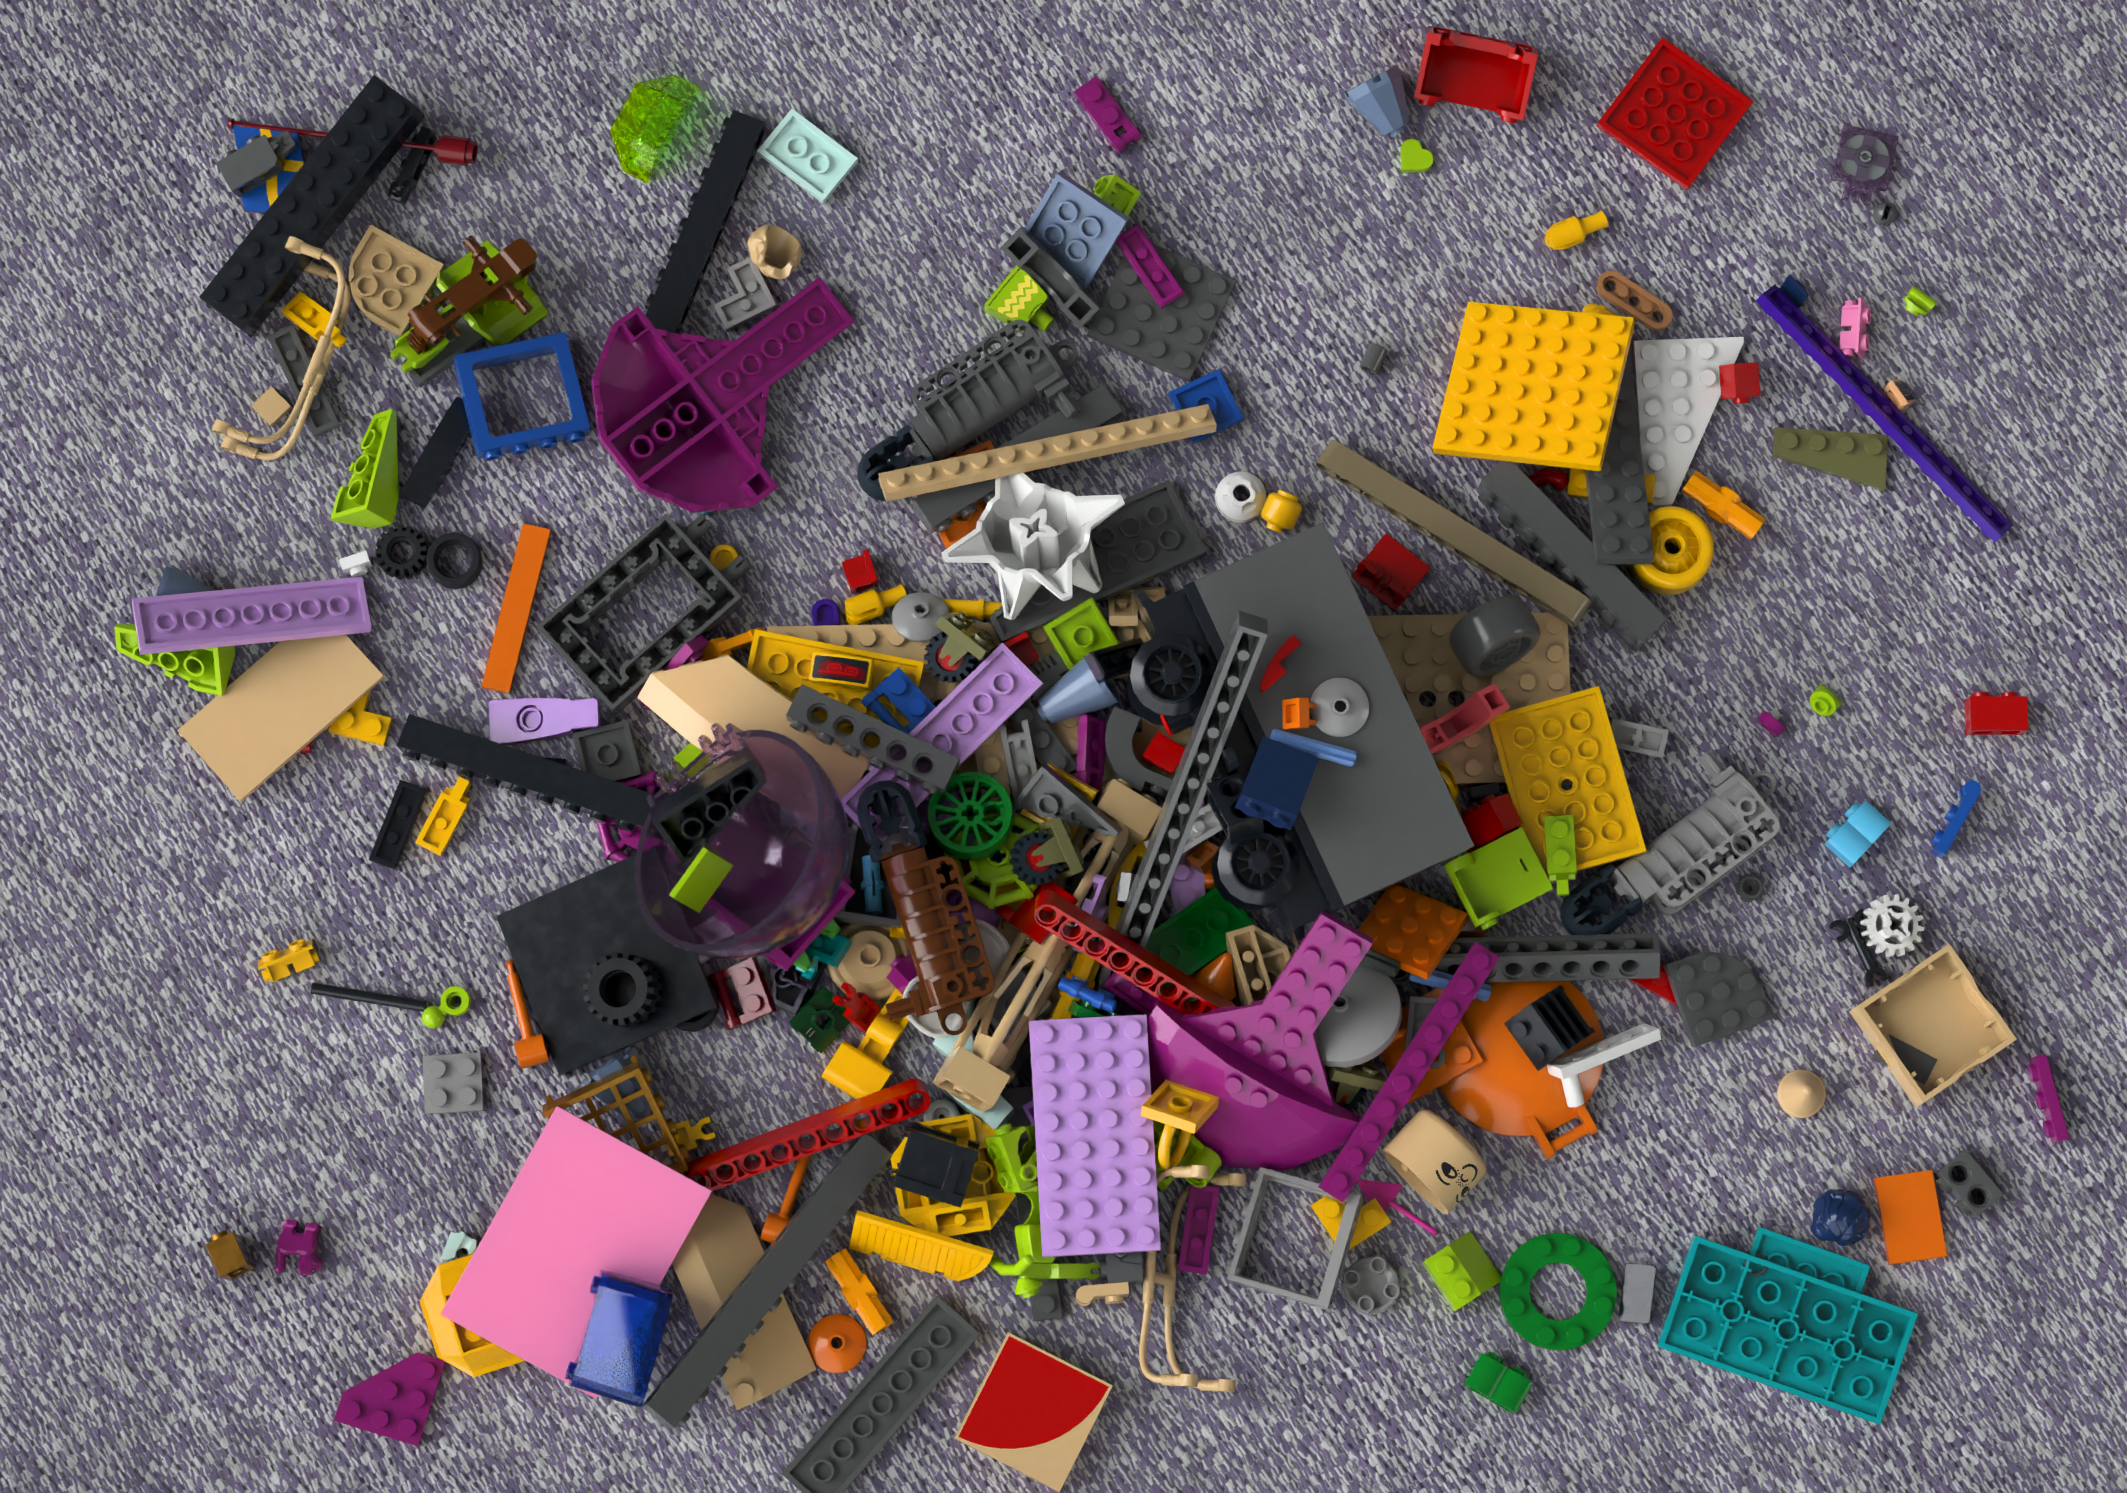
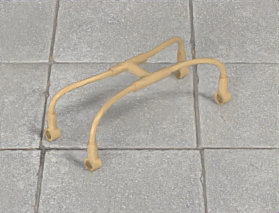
M289 236L285 248L297 254L302 253L318 260L322 258L329 262L336 271L334 273L331 269L311 261L303 272L325 279H333L338 283V290L329 322L324 334L320 336L302 381L304 385L285 424L270 436L257 437L251 435L250 432L231 426L227 422L215 420L211 431L224 436L221 448L254 460L256 458L261 460L278 459L284 456L295 444L307 418L314 396H317L335 351V345L330 339L333 328L338 318L339 323L336 327L340 330L342 329L351 302L350 288L345 281L340 263L333 256L325 253L323 249L307 244L292 236ZM302 408L294 431L280 450L274 453L259 452V449L239 442L268 444L280 439L291 428Z
M1174 1166L1173 1168L1162 1170L1156 1175L1157 1186L1167 1176L1208 1179L1209 1166ZM1214 1174L1208 1184L1212 1186L1245 1187L1246 1174ZM1189 1184L1180 1195L1174 1209L1169 1233L1168 1253L1165 1255V1273L1156 1272L1157 1251L1145 1252L1142 1298L1144 1313L1139 1347L1140 1367L1146 1378L1153 1382L1161 1383L1163 1386L1193 1387L1201 1391L1235 1392L1236 1380L1201 1379L1198 1381V1375L1184 1374L1177 1363L1174 1353L1172 1307H1174L1177 1265L1175 1246L1181 1211L1189 1194ZM1155 1284L1164 1285L1165 1343L1168 1359L1175 1374L1155 1375L1149 1370L1147 1365V1339L1151 1304L1154 1303Z

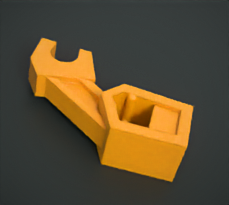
M755 628L756 630L766 631L765 628ZM755 629L727 640L726 637H720L708 641L709 645L702 651L704 657L701 659L702 662L716 659L718 656L726 654L732 656L731 651L736 649L750 648Z

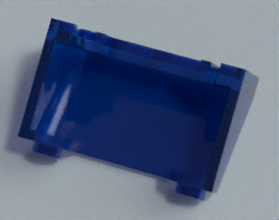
M600 1270L599 1276L594 1275L590 1287V1293L594 1294V1304L579 1357L576 1358L575 1362H569L565 1379H569V1386L641 1408L670 1311L673 1292L666 1286Z

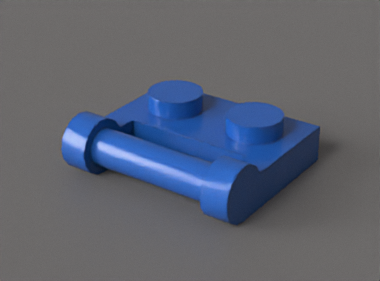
M899 667L861 700L865 708H870L883 723L906 734H909L936 708ZM884 695L906 718L909 724L902 727L878 699Z

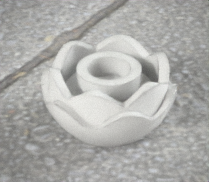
M935 1100L930 1103L929 1108L924 1112L923 1120L924 1122L937 1120L940 1115H944L945 1118L960 1116V1113L952 1102L948 1100Z

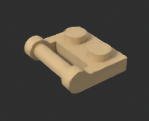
M1128 1282L1081 1286L1076 1292L1075 1299L1077 1304L1083 1307L1090 1305L1092 1300L1105 1299V1304L1123 1303V1297L1129 1296Z

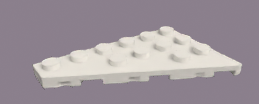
M1744 337L1638 340L1633 342L1637 420L1644 474L1656 475L1653 505H1648V508L1672 506L1720 398L1719 366L1735 363L1744 343Z

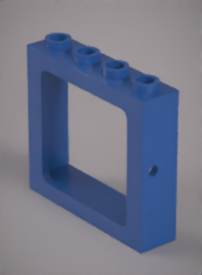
M566 332L454 356L453 364L478 459L485 458L486 461H492L501 458L502 454L513 452L514 455H520L529 452L530 448L541 446V449H548L557 446V442L567 440L569 443L583 441L585 436L589 435L590 424ZM556 353L572 419L563 423L502 436H491L473 370Z

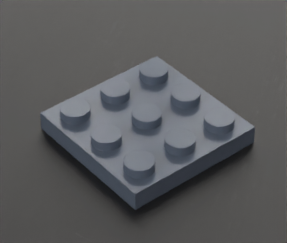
M1060 171L1056 174L1025 228L1087 289L1130 218Z

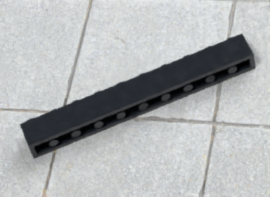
M733 110L730 118L725 117L720 130L723 133L719 143H714L710 152V158L713 159L709 168L704 167L699 178V183H702L698 193L694 192L690 198L688 208H691L689 215L687 218L683 217L679 224L677 232L680 236L677 243L672 242L667 253L669 262L666 269H660L656 279V284H659L655 294L650 293L645 305V309L648 310L646 317L655 329L680 333L766 131L764 121Z
M411 714L408 715L397 743V747L406 759L414 762H419L420 759L429 761V765L442 771L450 768L456 770L458 776L472 780L473 776L483 779L482 783L490 787L499 788L502 785L510 788L509 792L520 797H525L526 794L535 796L536 801L548 806L556 803L562 805L563 810L575 815H579L580 812L590 814L589 818L596 822L605 824L608 820L617 823L616 827L623 831L632 833L633 829L644 832L643 836L653 841L659 842L660 838L664 839L652 823L650 808L665 799L664 797Z

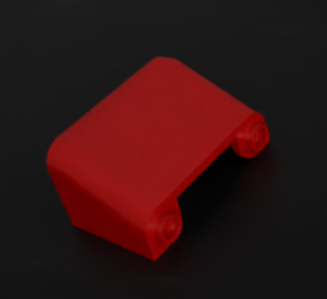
M1428 26L1414 98L1419 99V104L1426 106H1435V102L1446 101L1495 111L1501 115L1500 120L1505 122L1517 123V120L1524 121L1538 58V49L1525 44Z

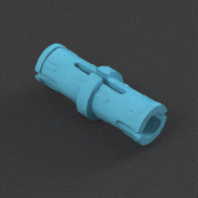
M870 855L863 856L861 858L863 865L861 890H864L865 915L883 914L881 889L884 888V882L880 879L879 862H872Z

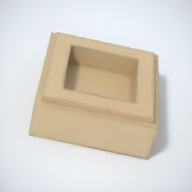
M272 386L251 405L271 427L292 409L291 405Z

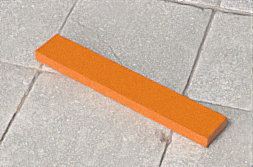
M525 523L522 525L481 685L483 689L509 695L511 693L552 532L551 529Z

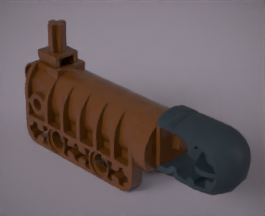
M891 780L878 781L865 788L860 795L857 805L858 820L865 842L871 845L869 849L871 861L882 863L919 982H917L918 989L909 991V997L885 1004L890 1021L914 1013L916 1017L937 1012L943 1030L949 1035H959L967 1027V1017L962 1003L987 996L994 990L995 979L960 870L955 860L947 856L928 860L924 848L928 843L925 834L919 831L921 821L911 794L897 782ZM896 798H900L902 806L899 807V811L902 816L907 817L910 826L908 833L914 839L915 844L908 847L904 846L903 842L891 845L892 851L882 855V843L877 838L874 830L877 820L874 816H870L869 807L872 806L874 814H880L882 822L878 824V827L885 830L887 836L900 832L899 825L903 821L902 817L896 818L894 809L898 807ZM947 864L949 868L953 867L954 870L949 872L951 881L955 883L958 880L959 884L948 885L942 889L941 886L947 885L943 874H938L942 870L941 865ZM954 891L960 892L963 899L959 905L950 906L947 904L949 893ZM967 908L968 912H962L965 922L972 925L967 928L969 937L972 939L976 936L977 940L967 941L960 946L959 941H965L961 930L956 931V927L960 926L957 915L951 917L950 913H960ZM970 947H976L980 950L981 955L976 962L965 960V951ZM985 964L986 968L980 969L983 978H989L990 981L985 984V990H981L979 986L974 987L973 983L977 982V976L975 971L969 974V968L974 969ZM950 1014H958L962 1018V1027L957 1031L949 1030L946 1026L945 1021Z

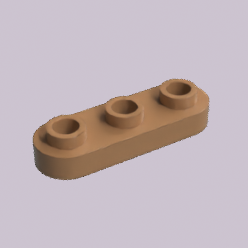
M1606 271L1600 275L1596 284V290L1601 298L1630 317H1634L1636 321L1652 331H1663L1670 325L1673 313L1666 303L1616 271ZM1612 283L1615 286V290L1608 291L1605 285ZM1629 299H1636L1639 305L1631 306ZM1652 315H1661L1662 321H1654Z

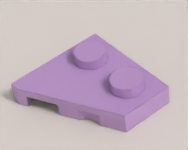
M1095 874L1092 880L1093 895L1090 900L1085 898L1081 909L1104 923L1109 911V906H1106V877ZM1072 946V950L1083 953L1082 951Z

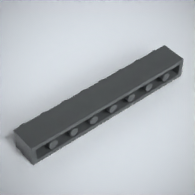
M1102 384L1075 401L1081 409L1075 418L1067 419L1062 411L1059 410L998 448L1119 423L1118 420L1122 410L1106 386ZM1046 468L1024 472V474L1027 476L1033 472L1034 475H1037ZM995 479L921 494L913 500L912 508L930 535L937 530L939 533H942L953 526L954 523L952 521L960 516L963 519L969 517L977 511L976 506L983 502L988 503L995 496Z

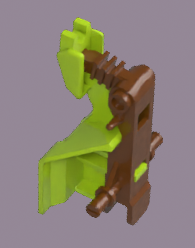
M472 235L463 241V244H465L470 252L437 274L436 286L442 291V294L433 299L428 293H425L424 298L429 303L425 306L419 304L409 311V322L413 328L395 340L396 348L391 352L390 357L393 361L399 357L407 359L401 365V370L404 374L413 369L424 367L449 343L445 334L449 329L457 337H460L461 332L454 324L461 317L474 330L494 345L501 346L510 343L549 315V312L542 305L536 293L528 285V275L536 268L537 254L525 239L515 240L501 252L494 248L488 240L479 245ZM447 300L451 303L448 306L445 303ZM441 306H442V308H444V309H442L441 311L437 312V310H438Z

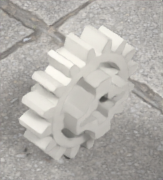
M1899 894L1892 895L1890 899L1888 895L1880 897V901L1876 899L1870 902L1873 909L1868 908L1863 911L1868 916V919L1860 921V924L1867 926V930L1861 934L1862 936L1870 937L1867 946L1874 944L1877 946L1875 953L1879 954L1885 950L1886 957H1892L1895 953L1899 957L1905 955V950L1907 952L1913 951L1915 949L1913 943L1921 942L1922 939L1917 933L1924 931V927L1918 925V921H1921L1923 916L1915 915L1914 912L1918 909V906L1909 907V898L1899 901ZM1887 907L1896 908L1900 910V912H1894L1891 908L1888 909ZM1892 921H1893L1894 924H1895V925L1893 926V928H1892L1893 931H1892L1891 928H1890V926L1892 925ZM1885 939H1891L1893 943H1897V944H1890V943H1887V942L1884 941V940H1885Z

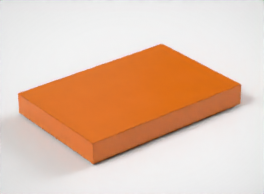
M1927 1170L1874 1178L1888 1265L1947 1257L1933 1171Z

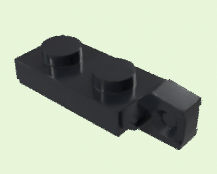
M421 126L419 133L413 136L411 142L435 145L437 137L431 129ZM411 148L408 157L401 162L399 168L400 175L397 177V181L392 182L390 185L388 197L391 200L403 205L406 204L413 187L416 188L432 150Z

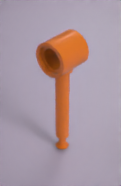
M509 960L504 966H508L509 975H507L522 1034L520 1040L514 1041V1046L520 1067L524 1069L550 1062L543 1034H533L519 974L515 973L514 961Z
M812 1155L797 1160L779 1214L769 1212L761 1233V1240L772 1243L791 1220L790 1215Z

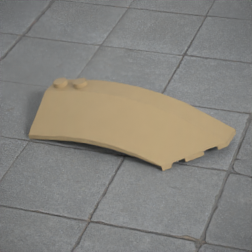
M729 654L703 662L701 660L680 665L674 669L652 672L637 697L679 734L720 764L746 747H749L764 768L767 782L760 791L829 831L832 830L843 812L837 803L860 782L869 765L870 759L861 755L858 758L852 757L842 751L843 747L834 742L831 746L824 744L816 739L817 734L808 730L802 733L790 727L791 722L787 721L786 714L793 700L753 674L729 656ZM815 714L811 717L814 723L821 724L825 722V720ZM839 728L837 730L842 736L850 735ZM864 743V745L867 748H872L871 746Z
M712 1193L709 1195L672 1262L701 1331L764 1253L744 1205L726 1200ZM783 1293L779 1296L782 1298L779 1306L772 1313L768 1311L761 1319L764 1321V1324L755 1335L749 1334L743 1343L746 1344L744 1350L735 1359L731 1357L725 1364L728 1369L722 1378L736 1410L757 1402L817 1370Z

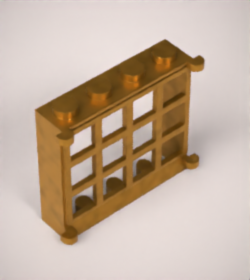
M636 1054L630 1057L633 1064L556 1100H553L551 1094L545 1096L547 1103L542 1105V1113L545 1118H550L556 1106L565 1110V1108L585 1100L591 1112L579 1118L586 1122L594 1118L598 1128L606 1133L608 1132L600 1115L620 1107L628 1125L609 1133L611 1136L616 1138L631 1131L640 1148L638 1150L650 1156V1151L668 1143L677 1161L667 1166L681 1174L689 1170L687 1160L691 1159L690 1154L684 1143L678 1144L675 1135L679 1134L672 1118L666 1119L662 1111L666 1108L663 1098L659 1092L654 1094L650 1086L651 1083H654L647 1066L641 1068ZM636 1076L641 1089L621 1097L616 1085ZM610 1088L616 1101L596 1109L591 1096ZM645 1095L653 1113L633 1122L625 1103ZM657 1119L665 1137L645 1146L637 1128Z

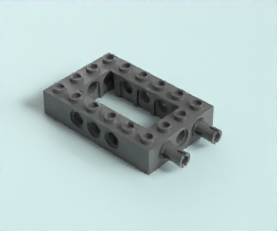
M702 513L684 530L680 529L667 514L662 516L536 626L545 640L614 716L638 697L639 690H642L650 674L663 670L685 643L701 635L705 638L744 604L742 596L733 588L732 584L750 570L751 566L747 561H744L740 554L722 571L717 570L695 546V542L714 527L708 519L706 520V516ZM667 561L700 599L692 602L688 606L689 610L674 623L670 621L667 624L668 628L652 642L650 640L646 642V647L630 661L627 659L621 665L620 674L617 676L609 667L608 662L604 658L601 659L590 646L589 641L585 637L582 638L581 634L663 562Z

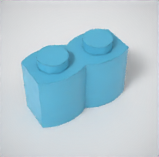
M1866 800L1861 805L1855 802L1844 814L1848 819L1842 826L1836 823L1825 834L1829 840L1824 845L1849 868L1891 824Z

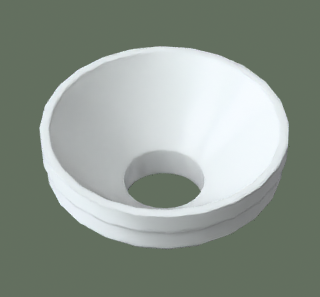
M1242 471L1234 472L1224 477L1218 484L1215 493V503L1221 515L1236 523H1246L1257 518L1261 514L1267 499L1266 490L1260 479L1251 473ZM1236 487H1246L1250 492V497L1246 501L1236 500L1233 496V491Z

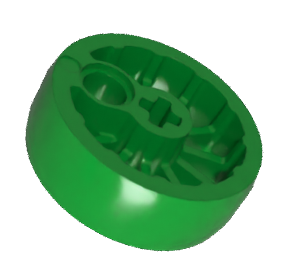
M964 772L954 775L945 794L940 792L937 795L932 794L928 804L927 823L933 840L945 853L960 860L977 861L994 855L1007 843L1014 828L1015 814L1010 795L997 780L982 773ZM974 787L971 800L967 799L964 788ZM979 789L988 790L987 793L978 802H976ZM959 790L964 802H959L951 794ZM992 796H995L999 798L1000 801L997 802L989 800ZM949 800L957 808L941 806L943 801ZM991 810H996L1001 814L994 821H988L985 817L986 813ZM939 813L953 815V817L937 822ZM968 813H974L973 821H968ZM957 824L947 836H944L940 831L942 828ZM983 829L993 838L986 843H982L979 831ZM961 830L964 831L961 845L951 842ZM969 833H975L978 842L977 846H967Z

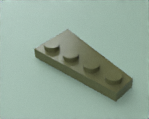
M1781 427L1773 429L1772 457L1806 468L1810 467L1831 476L1835 475L1845 478L1856 484H1864L1873 487L1875 490L1882 492L1886 490L1888 435Z

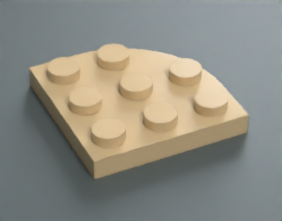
M370 225L350 261L348 276L351 293L361 312L370 321L400 337L406 333L411 325L408 316L409 311L419 304L423 305L426 300L424 294L431 292L437 281V274L443 271L445 266L388 233Z

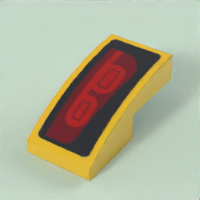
M813 652L809 681L822 684H837L846 688L870 689L874 660Z

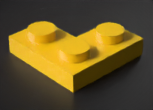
M370 690L329 726L328 732L385 747L392 718L366 712L371 693Z
M1322 1197L1310 1206L1335 1243L1346 1205L1344 1202L1341 1203L1337 1200ZM1376 1198L1361 1207L1349 1250L1391 1223Z

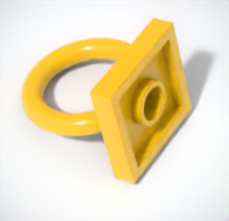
M1165 1080L1142 1105L1141 1116L1165 1124L1158 1149V1161L1162 1169H1170L1179 1164L1186 1152L1192 1133L1195 1134L1218 1108L1219 1097ZM1176 1128L1181 1129L1178 1141L1170 1155L1171 1143Z

